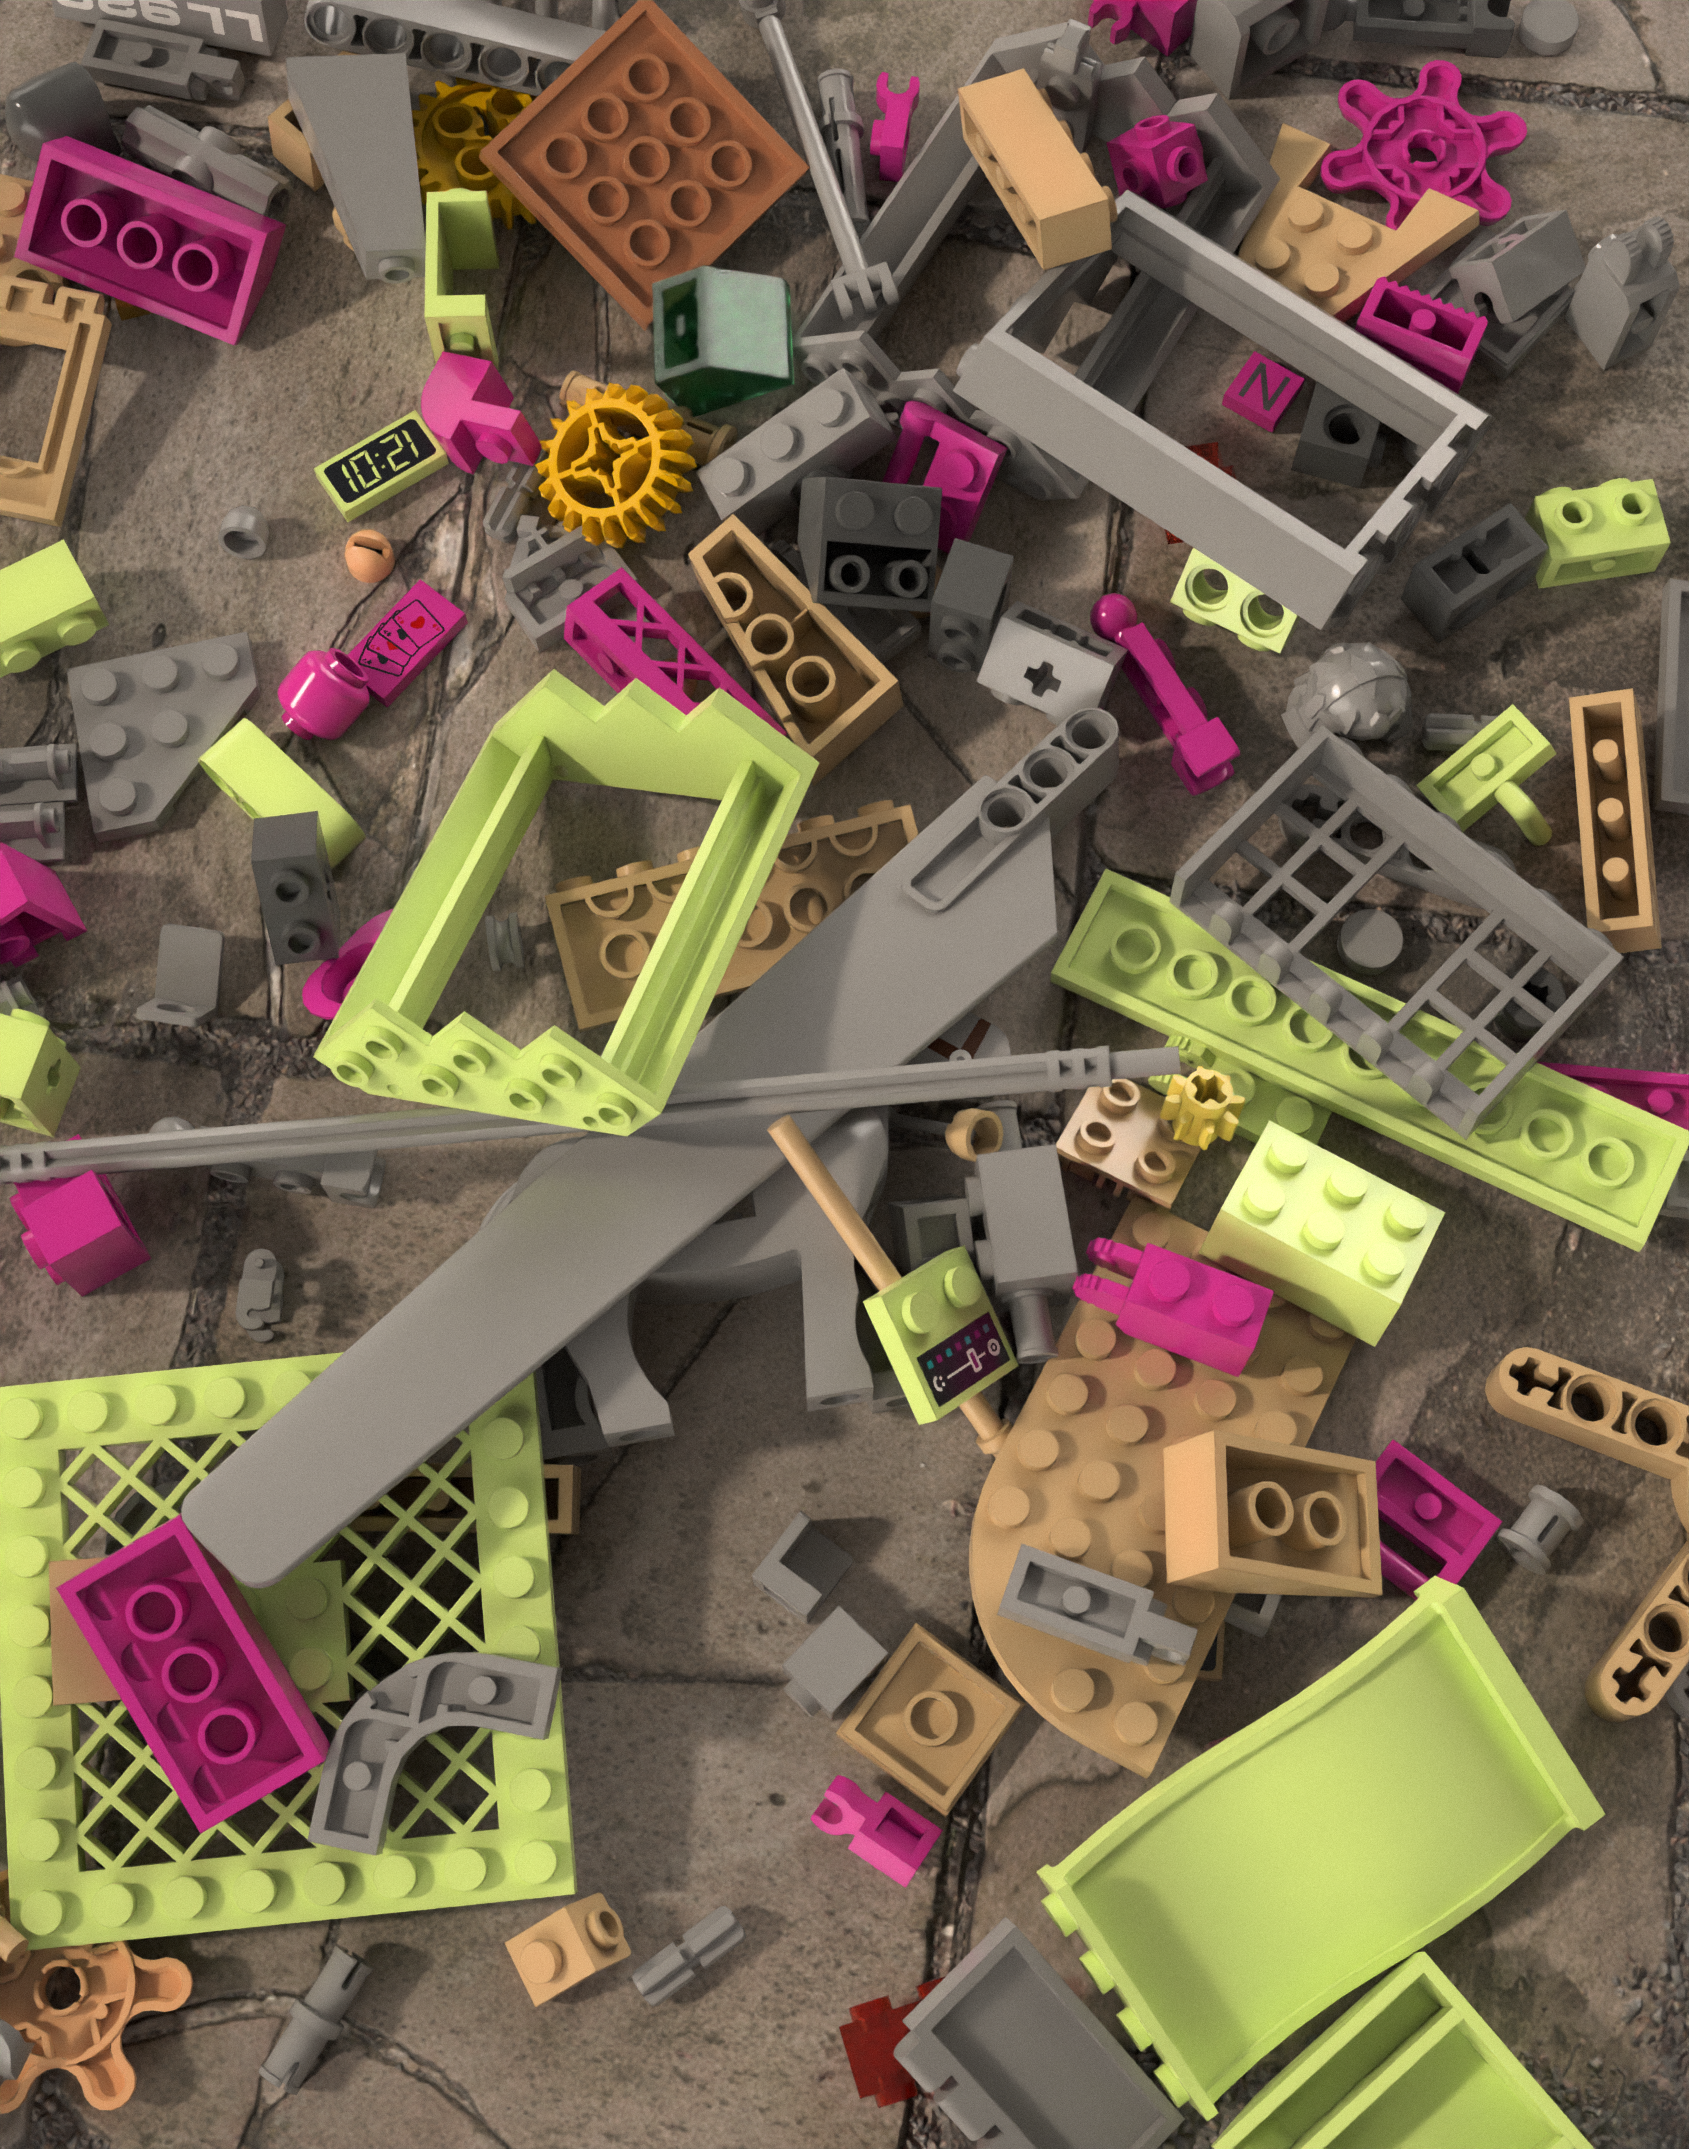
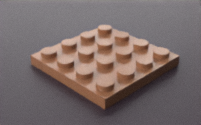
M638 0L484 147L479 155V159L644 331L785 196L810 169L806 162L653 0Z

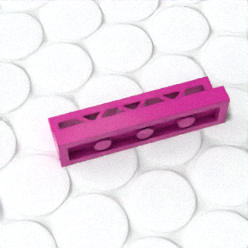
M622 567L567 606L564 640L617 693L621 692L629 683L637 678L687 715L700 703L693 702L683 692L684 679L709 681L716 689L719 687L786 737L787 732ZM620 592L637 609L636 621L610 619L599 606ZM645 617L649 622H643V618ZM628 636H634L635 643ZM642 637L668 640L678 650L677 663L651 660L642 651ZM685 658H686L691 664L685 663ZM669 677L676 678V684Z

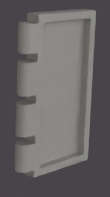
M1006 1917L902 2020L910 2029V2032L895 2047L894 2057L926 2092L935 2091L933 2095L934 2101L969 2140H978L977 2149H1157L1185 2120L1018 1927Z

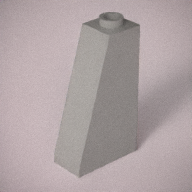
M406 53L286 57L287 87L290 104L366 280L381 279L387 283L399 284L408 282L414 277H425L426 241Z

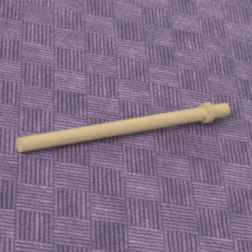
M786 1115L775 1121L767 1131L876 1288L881 1291L901 1279L902 1276L791 1116ZM979 1392L959 1407L979 1434L976 1443L984 1454H993L996 1459L1013 1425L1009 1419H1000L983 1393Z

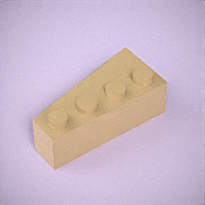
M734 514L688 553L699 585L727 631L776 721L787 732L786 738L820 762L811 781L813 786H815L904 706L898 679L823 604L812 602L810 591Z

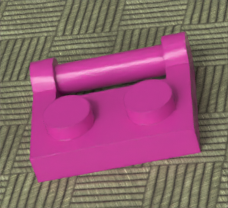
M909 401L905 404L899 422L903 429L882 482L907 484L925 436L940 442L923 486L942 488L938 548L949 554L955 538L967 542L970 541L1008 448L930 405L918 401Z
M1393 1439L1375 1461L1378 1517L1442 1565L1435 1576L1457 1585L1503 1521ZM1380 1541L1381 1574L1416 1601L1418 1598L1414 1591L1430 1580V1578Z

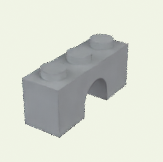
M841 368L700 468L696 473L720 519L724 522L734 514L755 536H758L799 507L791 489L802 477L818 468L829 465L840 466L849 472L897 439L871 390L846 369Z

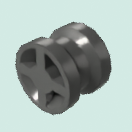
M1542 968L1523 987V989L1535 998L1537 997L1541 1003L1554 1013L1566 1001V993L1562 983L1554 974ZM1517 970L1509 978L1513 979L1520 970ZM1513 1000L1494 1019L1497 1029L1505 1037L1521 1043H1528L1544 1025Z

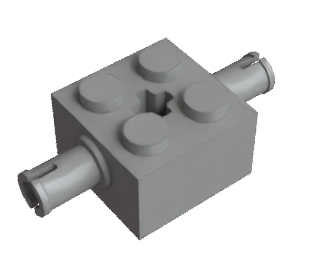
M1011 1100L988 1102L978 1106L976 1109L991 1111L999 1117L1003 1126V1141L998 1152L978 1154L974 1176L964 1178L966 1195H962V1197L968 1199L972 1233L978 1232L979 1240L975 1241L976 1264L973 1265L995 1314L1010 1312L1017 1349V1363L1034 1364L1046 1362L1048 1359L1057 1358L1059 1355L1058 1348L1055 1346L1049 1306L1068 1304L1078 1273L1056 1144L1023 1148L1016 1114V1102Z

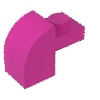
M442 352L424 386L421 396V412L425 423L451 461L458 468L467 473L474 474L483 456L500 464L513 461L533 466L542 450L538 437L520 410L509 408L514 396L492 361Z

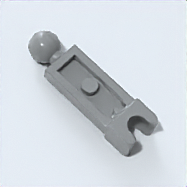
M177 1116L164 1117L153 1124L149 1133L192 1130L195 1127L189 1121ZM200 1126V1129L212 1127ZM378 1150L215 1164L206 1165V1167L211 1169V1175L225 1181L247 1183L250 1176L274 1180L273 1185L279 1189L297 1194H310L312 1187L323 1188L332 1202L373 1209L377 1204L386 1160L376 1157Z

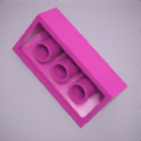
M65 136L42 144L14 257L235 346L239 343L271 280L287 224Z

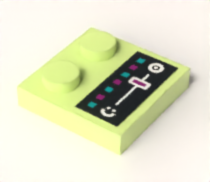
M965 1245L943 1252L863 1301L919 1425L939 1420L1019 1366Z

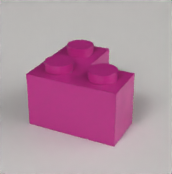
M77 1134L66 1141L81 1140L82 1137ZM90 1170L79 1177L56 1178L50 1181L34 1180L27 1183L13 1182L19 1193L9 1197L22 1224L28 1230L21 1234L22 1241L38 1268H46L57 1286L66 1281L83 1297L151 1259L106 1174L96 1175L93 1170Z

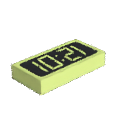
M414 410L315 467L314 471L318 481L347 522H350L448 465L449 462L442 446L417 411Z

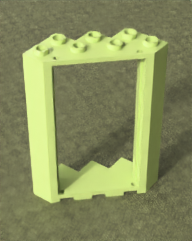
M553 669L494 725L313 1057L329 1067L337 1079L347 1085L358 1087L367 1094L608 1134L630 1135L662 1113L820 762L720 687L689 714L685 715L637 678L604 706ZM553 779L722 800L601 1057L555 1025L520 1050L465 1011L434 1036L423 1030Z

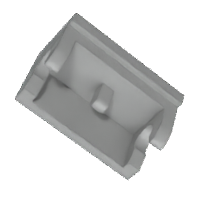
M1567 210L1521 217L1455 263L1449 270L1452 279L1458 280L1469 312L1474 311L1477 318L1488 315L1487 306L1482 299V293H1485L1490 297L1493 303V310L1500 323L1504 324L1516 321L1583 273L1586 267Z

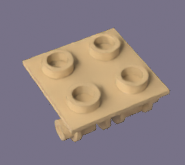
M1128 1079L1112 1080V1087H1089L1056 1143L1058 1159L1063 1163L1061 1170L1065 1172L1069 1170L1089 1181H1092L1094 1175L1098 1173L1100 1176L1095 1185L1096 1187L1102 1189L1107 1178L1117 1182L1113 1192L1114 1196L1119 1198L1124 1187L1130 1189L1126 1197L1127 1200L1131 1201L1135 1195L1150 1202L1149 1209L1153 1211L1158 1206L1170 1212L1179 1194V1190L1202 1148L1187 1144L1182 1140L1176 1141L1173 1139L1175 1132L1172 1127V1120L1160 1118L1165 1097Z

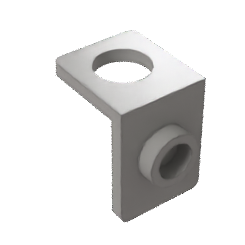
M171 923L162 926L160 931L155 998L137 1008L136 1018L188 1027H199L218 1015L225 943L224 933L218 930Z

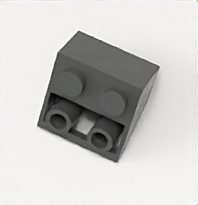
M836 477L802 478L798 544L812 602L931 612V601L935 588L942 488Z

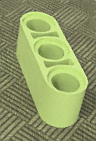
M246 718L238 722L198 758L199 764L208 776L253 820L254 818L318 811L331 870L366 839L363 830L351 815L257 726Z

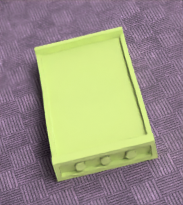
M1437 1576L1432 1577L1414 1591L1418 1599L1336 1668L1293 1698L1193 1759L1144 1793L1098 1829L1057 1866L1051 1867L1046 1864L1036 1872L1050 1893L1041 1900L1044 1909L1065 1937L1074 1931L1088 1950L1078 1958L1081 1965L1102 1994L1107 1993L1113 1988L1125 2007L1116 2014L1119 2023L1141 2052L1149 2045L1162 2063L1153 2071V2074L1178 2108L1188 2101L1208 2122L1219 2113L1214 2103L1260 2059L1298 2028L1341 1997L1448 1932L1487 1904L1535 1865L1570 1830L1580 1828L1585 1831L1606 1815L1468 1593L1459 1585Z

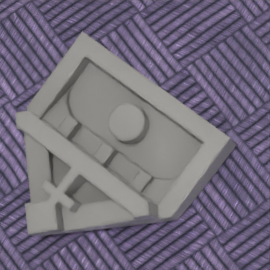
M521 515L517 527L519 537L510 568L504 570L502 577L507 591L505 596L507 607L539 653L564 639L567 606L622 567L639 584L637 577L616 550L606 543V540L598 546H594L584 540L586 537L582 535V525L569 533L562 526L541 524L540 517ZM618 592L600 605L599 608L606 614L628 600Z

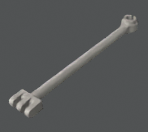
M739 0L744 21L749 26L759 28L846 272V275L830 280L843 321L855 318V310L851 299L859 296L866 314L877 311V305L872 292L882 289L884 300L888 306L900 303L887 261L871 267L868 266L781 24V19L786 12L785 0Z

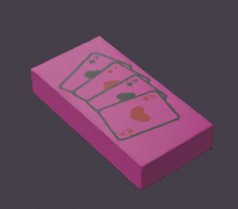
M420 579L348 654L368 675L369 681L365 685L369 694L388 708L468 623L466 614Z

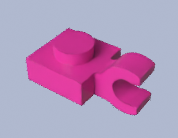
M882 72L876 83V102L879 109L885 113V120L874 119L870 155L880 156L879 180L899 182L904 173L912 115L919 104L920 82L918 77L911 76L908 90L901 94H895L888 89L889 73Z
M837 1775L823 1795L827 1799H823L810 1818L820 1830L828 1834L854 1835L855 1837L848 1849L905 1888L943 1831L886 1791L877 1803L864 1794L856 1783L841 1775Z

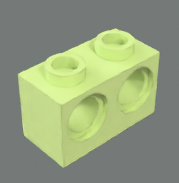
M1195 548L1191 551L1170 600V603L1183 608V613L1192 621L1206 626L1218 624L1237 633L1238 639L1246 646L1264 652L1273 650L1281 653L1293 636L1301 618L1284 606L1283 615L1274 616L1266 613L1258 601V596L1263 595V592ZM1204 569H1215L1221 572L1227 580L1228 590L1212 588L1204 578Z

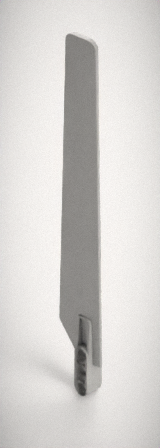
M1088 707L1079 709L1062 721L998 782L987 775L979 779L697 1034L674 1086L906 1065L1058 939L1051 839L1111 784L1117 776L1119 769V727L1116 719L1109 712L1100 708ZM852 1108L640 1127L628 1136L589 1131L195 1486L184 1498L181 1508L183 1522L192 1535L241 1583L248 1587L259 1589L278 1583L788 1162L787 1158L767 1131L775 1121L783 1116L790 1115L810 1144Z

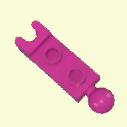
M1117 593L1103 595L1094 603L1090 611V623L1093 631L1099 637L1128 649L1121 668L1174 748L1171 765L1192 796L1199 795L1232 777L1235 772L1230 761L1240 756V750L1219 717L1207 721L1208 714L1203 699L1193 687L1186 688L1176 674L1175 661L1169 647L1160 638L1154 640L1143 622L1137 625L1138 614L1134 603L1125 595Z

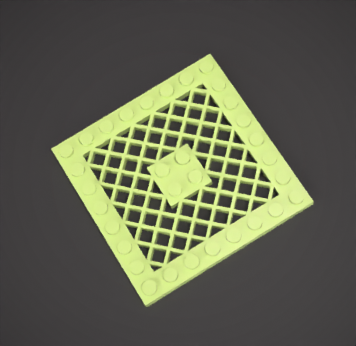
M344 1352L0 1387V1697L10 1924L29 1941L25 1951L573 1895L578 1892L561 1680L549 1739L542 1740L480 1727L463 1749L459 1751L440 1733L436 1732L429 1735L426 1740L452 1762L429 1790L407 1771L402 1770L398 1783L417 1798L419 1802L397 1829L391 1824L388 1825L383 1853L379 1855H371L313 1842L311 1843L316 1847L268 1851L289 1824L308 1839L311 1822L299 1812L319 1789L324 1763L307 1771L312 1777L290 1804L275 1791L261 1798L280 1816L257 1843L230 1820L232 1818L230 1816L201 1833L191 1846L186 1849L161 1827L181 1803V1800L149 1745L145 1746L121 1725L122 1721L129 1714L123 1701L121 1700L110 1714L96 1702L53 1706L49 1561L83 1559L78 1552L100 1526L123 1546H126L167 1522L168 1519L179 1515L181 1511L178 1508L183 1503L186 1495L211 1473L210 1470L234 1443L240 1447L248 1440L242 1435L243 1433L258 1431ZM536 1370L469 1425V1434L462 1430L455 1436L463 1444L439 1472L426 1461L417 1468L431 1482L408 1510L388 1493L378 1500L396 1515L399 1520L376 1548L350 1526L351 1522L286 1577L272 1586L260 1589L248 1587L231 1574L314 1717L319 1714L338 1730L344 1717L328 1703L354 1700L353 1677L369 1691L380 1683L359 1664L382 1636L409 1658L405 1665L428 1657L452 1628L479 1653L495 1654L560 1667ZM219 1436L199 1461L174 1441ZM151 1443L131 1467H128L106 1448ZM82 1450L66 1469V1451ZM165 1450L189 1470L188 1474L167 1498L163 1497L142 1479ZM470 1456L474 1502L450 1482L451 1478ZM97 1458L121 1477L99 1505L74 1485ZM133 1488L157 1508L135 1536L130 1534L110 1516ZM441 1490L468 1511L445 1541L418 1520ZM68 1498L89 1515L71 1537L69 1531ZM475 1524L480 1571L454 1550ZM410 1528L436 1549L435 1553L413 1579L386 1557ZM341 1535L367 1556V1559L348 1581H346L345 1561L320 1562ZM446 1559L474 1581L450 1610L423 1588ZM378 1566L405 1588L381 1617L354 1595ZM480 1593L482 1595L485 1640L460 1620V1617ZM414 1597L441 1619L440 1623L418 1649L391 1626ZM348 1607L372 1626L352 1652ZM78 1708L99 1725L97 1730L81 1748ZM491 1733L495 1781L470 1760ZM110 1736L136 1757L114 1785L88 1763ZM146 1768L173 1790L151 1817L124 1795ZM460 1770L465 1772L489 1793L467 1822L463 1821L438 1799ZM82 1779L103 1797L85 1819L83 1817ZM497 1804L499 1828L476 1830ZM113 1807L140 1829L118 1856L91 1834ZM428 1809L455 1831L454 1833L406 1837ZM219 1832L224 1834L245 1853L197 1859ZM150 1839L175 1860L128 1866ZM85 1851L105 1868L86 1870Z

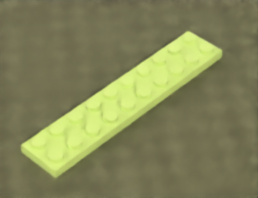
M1105 869L1051 971L1050 982L1169 1037L1171 1035L1183 1036L1192 1042L1199 1043L1208 1048L1216 1057L1265 1081L1630 1249L1640 1252L1644 1247L1688 1149V1130L1536 1062L1471 1136L1465 1140L1169 902L1170 897ZM1311 961L1387 1023L1406 1004ZM1419 1010L1399 1032L1436 1061L1463 1031L1453 1024ZM1473 1041L1447 1071L1476 1094L1480 1095L1506 1065L1476 1041Z

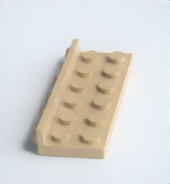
M883 800L857 809L859 816L857 818L835 823L833 815H824L797 824L799 832L786 836L714 998L747 990L918 835L911 804L895 808L893 800ZM700 846L678 853L676 855L677 863L654 868L651 860L639 861L616 869L617 878L593 883L591 876L575 877L557 883L555 885L557 893L545 895L580 1033L617 1023Z

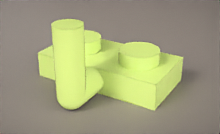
M1513 704L1416 785L1423 796L1438 812L1447 814L1457 822L1462 832L1499 802L1513 817L1531 844L1536 846L1544 845L1552 836L1550 826L1534 802L1524 793L1519 785L1557 753L1548 740Z

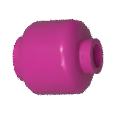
M330 648L327 652L321 650L308 651L278 687V699L285 710L281 718L291 731L305 740H311L314 735L326 740L339 739L369 704V691L365 685L369 681V677L355 660L336 648Z

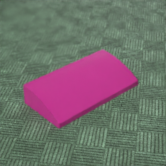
M182 1513L56 1587L200 1834L325 1761L331 1744L231 1574L192 1535L182 1520Z

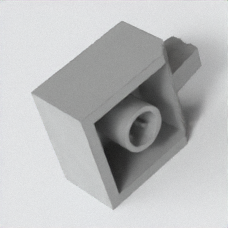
M1197 0L1188 53L1229 100L1317 47L1329 0Z

